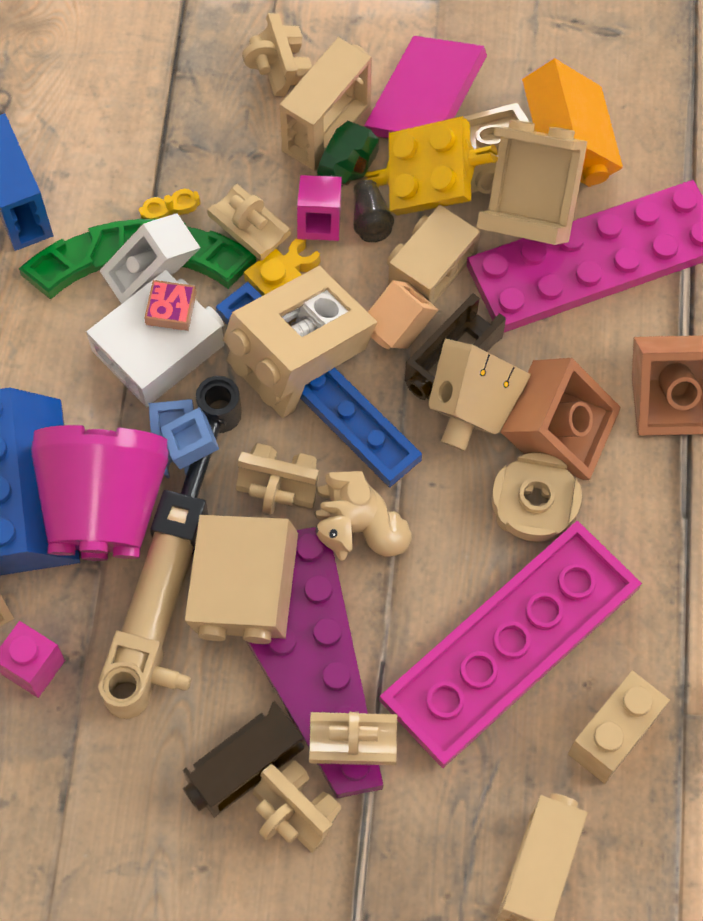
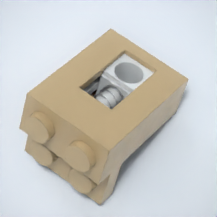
M319 265L232 312L223 341L230 349L226 361L231 365L234 372L243 377L260 395L265 404L271 406L284 418L296 410L306 384L366 350L377 321Z

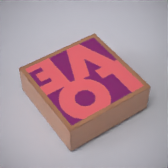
M153 280L144 317L146 325L189 331L197 293L196 286Z

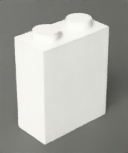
M167 270L153 279L189 285L181 278L177 281ZM152 281L86 331L92 352L146 408L149 406L148 403L156 401L224 346L222 330L224 323L221 317L210 306L204 308L196 298L189 331L146 325L144 317Z

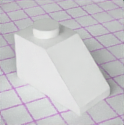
M176 213L144 223L101 268L100 272L122 304L163 271L167 270L171 275L177 272L200 249V246Z

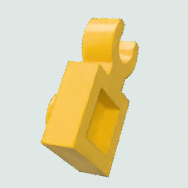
M296 238L290 244L289 252L284 256L277 249H274L262 261H257L245 270L244 280L248 281L263 296L301 276L300 272H308L318 267L320 264V253L315 251L308 257L300 256L299 253L306 249V239Z

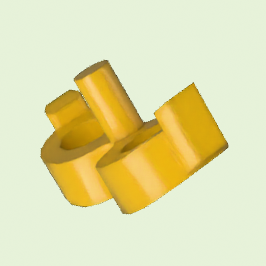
M180 189L174 192L172 197L166 195L164 200L158 197L147 199L143 207L139 208L141 219H160L176 213L178 215L189 214L195 211L197 206L201 204L198 191L192 192L189 189Z

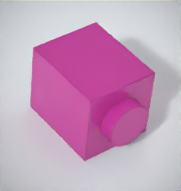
M300 175L297 202V239L339 241L342 177Z
M21 621L16 624L0 646L1 675L37 698L40 697L65 662L56 643Z

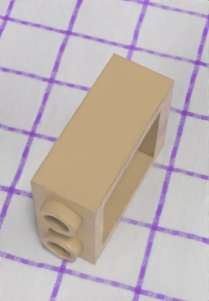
M338 37L279 104L282 151L314 171L318 168L322 155L335 130L346 121L356 123L371 105L372 57L362 47L356 44L351 45Z
M551 793L549 798L540 795L530 815L496 921H554L588 814L587 811L577 808L578 802L574 799L556 793Z

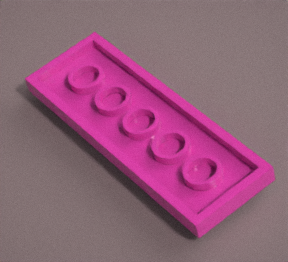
M693 179L574 220L570 239L567 243L553 245L522 238L467 257L466 266L492 321L499 313L506 318L505 333L703 263V196Z
M577 520L379 696V701L391 714H397V721L443 769L637 592L642 583Z

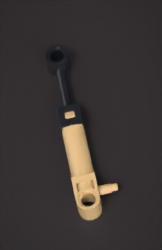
M213 376L204 380L197 389V406L207 416L217 441L219 433L233 430L241 420L240 392L234 381L225 376ZM218 400L229 403V405L222 409L210 407L213 402ZM212 453L190 464L181 494L169 490H164L150 529L152 541L122 630H116L99 678L98 688L104 704L110 713L118 718L130 719L137 717L145 711L154 685L170 689L177 688L184 691L190 687L191 678L189 676L160 666L164 657L162 645L191 556L194 555L199 515H209L206 500L198 498ZM131 682L136 685V690L128 698L118 699L113 696L115 688L121 683Z

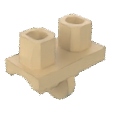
M268 13L266 29L259 35L250 38V45L245 48L242 57L245 65L250 69H259V73L262 75L268 74L274 96H286L290 86L297 85L312 68L310 58L293 57L292 53H298L302 46V34L299 26L283 25L279 13Z
M238 184L233 186L220 202L213 204L207 209L208 216L261 261L274 249L278 250L279 245L291 235V229L264 207V202L257 195L251 196Z
M256 443L250 453L241 452L238 459L239 472L236 491L249 493L251 497L264 499L263 513L272 515L277 503L288 506L294 504L313 509L319 470L316 469L317 459L315 456L299 453L294 455L292 463L276 460L277 451L272 446Z
M311 712L309 763L396 765L397 714Z
M292 760L278 769L273 764H270L262 771L260 775L262 779L252 792L261 802L255 810L266 820L259 834L265 840H268L276 833H279L289 844L297 838L313 853L325 840L333 825V821L341 810V805L329 793L322 792L310 802L300 792L307 785L310 778L307 771L296 760Z

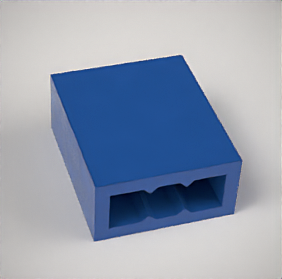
M4 113L0 115V218L14 250L17 251L54 236L39 187L9 120Z

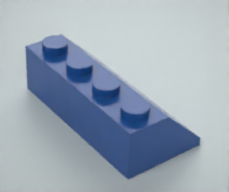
M11 387L0 389V576L81 563L78 550H75V555L70 556L48 554L47 535L31 454L34 431L45 427L64 425L61 399Z

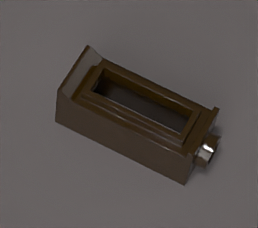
M474 293L406 362V385L419 399H430L435 377L428 371L439 361L445 338L458 341L467 332L476 339L472 345L486 352L503 338L506 318L499 313L490 324L477 314L480 298Z
M274 701L267 716L260 713L195 762L193 764L194 771L190 772L187 767L183 769L186 781L189 784L182 789L199 812L207 807L215 818L258 785L262 779L260 776L262 771L270 764H273L278 769L304 749L301 743L304 737Z

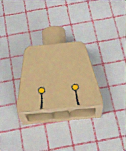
M445 338L428 403L431 410L449 418L441 442L465 451L474 429L493 435L499 433L531 374L472 344Z

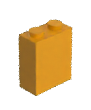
M555 58L522 79L536 132L548 134L549 127L570 129L575 131L574 139L588 141L581 183L589 187L601 184L610 175L623 168L603 90L600 85Z

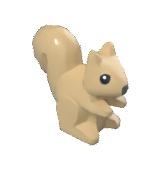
M362 471L331 472L326 474L327 485L317 487V494L331 501L321 503L320 507L322 510L315 511V517L322 520L316 525L315 532L321 542L335 552L339 560H345L348 552L352 551V533L363 532L368 547L383 557L396 556L408 549L412 541V532L409 529L407 520L402 519L396 511L388 512L383 498L370 487Z

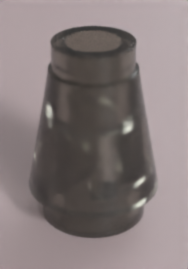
M362 180L355 184L353 188V228L362 240L366 242H379L391 234L394 217L377 183L373 180Z

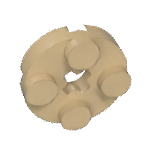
M528 453L519 456L517 461L510 463L507 467L505 465L498 472L494 481L491 502L498 526L502 530L527 541L542 542L556 540L574 523L582 501V491L577 478L574 479L573 475L566 470L567 465L554 456L543 453ZM533 488H538L542 490V497L548 498V502L541 503L540 506L531 505L529 500L525 499L524 494L529 495L532 493Z

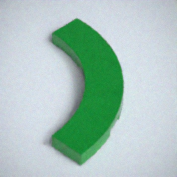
M157 219L115 221L90 227L88 232L66 241L61 239L34 255L19 268L20 274L51 300L75 281L100 271L144 223ZM186 226L200 246V249L182 267L202 273L229 289L244 275L245 270L256 263V256L238 242L212 230L206 232Z

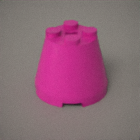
M83 425L45 427L34 431L31 454L47 535L48 554L70 556L75 555V550L81 552V559L107 561L108 552H113V557L139 559L140 548L168 463L169 450L167 449V439L150 432L118 427L116 431L105 429L85 430Z

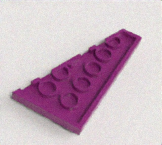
M316 527L297 530L298 540L286 639L271 638V643L269 644L247 642L270 684L283 702L289 717L304 737L309 750L311 712H359L361 714H368L334 552L318 538L315 532ZM317 763L337 799L383 789L384 785L379 765Z

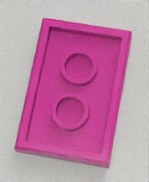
M413 36L364 127L371 129L377 137L389 139L390 132L454 118L487 57L484 46Z

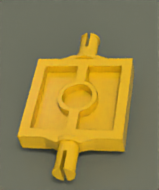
M463 116L390 132L387 167L371 172L367 171L365 177L368 179H365V183L369 189L384 185L389 186V211L397 216L434 209L439 205L444 207L471 201V179L475 166L496 163L498 157L495 155H498V151L493 144L473 149L470 142V122Z

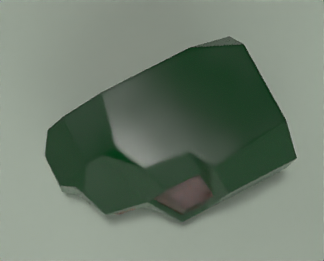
M346 121L335 130L320 160L317 176L342 177L341 188L344 185H348L351 180L364 177L379 151L378 137L371 129Z

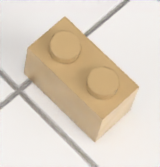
M439 205L430 216L425 214L419 219L413 229L412 237L405 245L400 243L391 252L387 260L389 265L388 283L390 284L393 280L408 282L428 301L434 304L465 268L467 257L478 252L480 230Z
M632 670L576 738L568 755L605 784L658 719L670 699Z

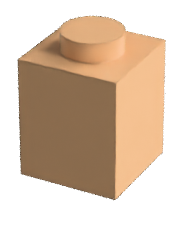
M393 280L368 311L377 321L371 338L386 349H408L438 312V309L410 283Z

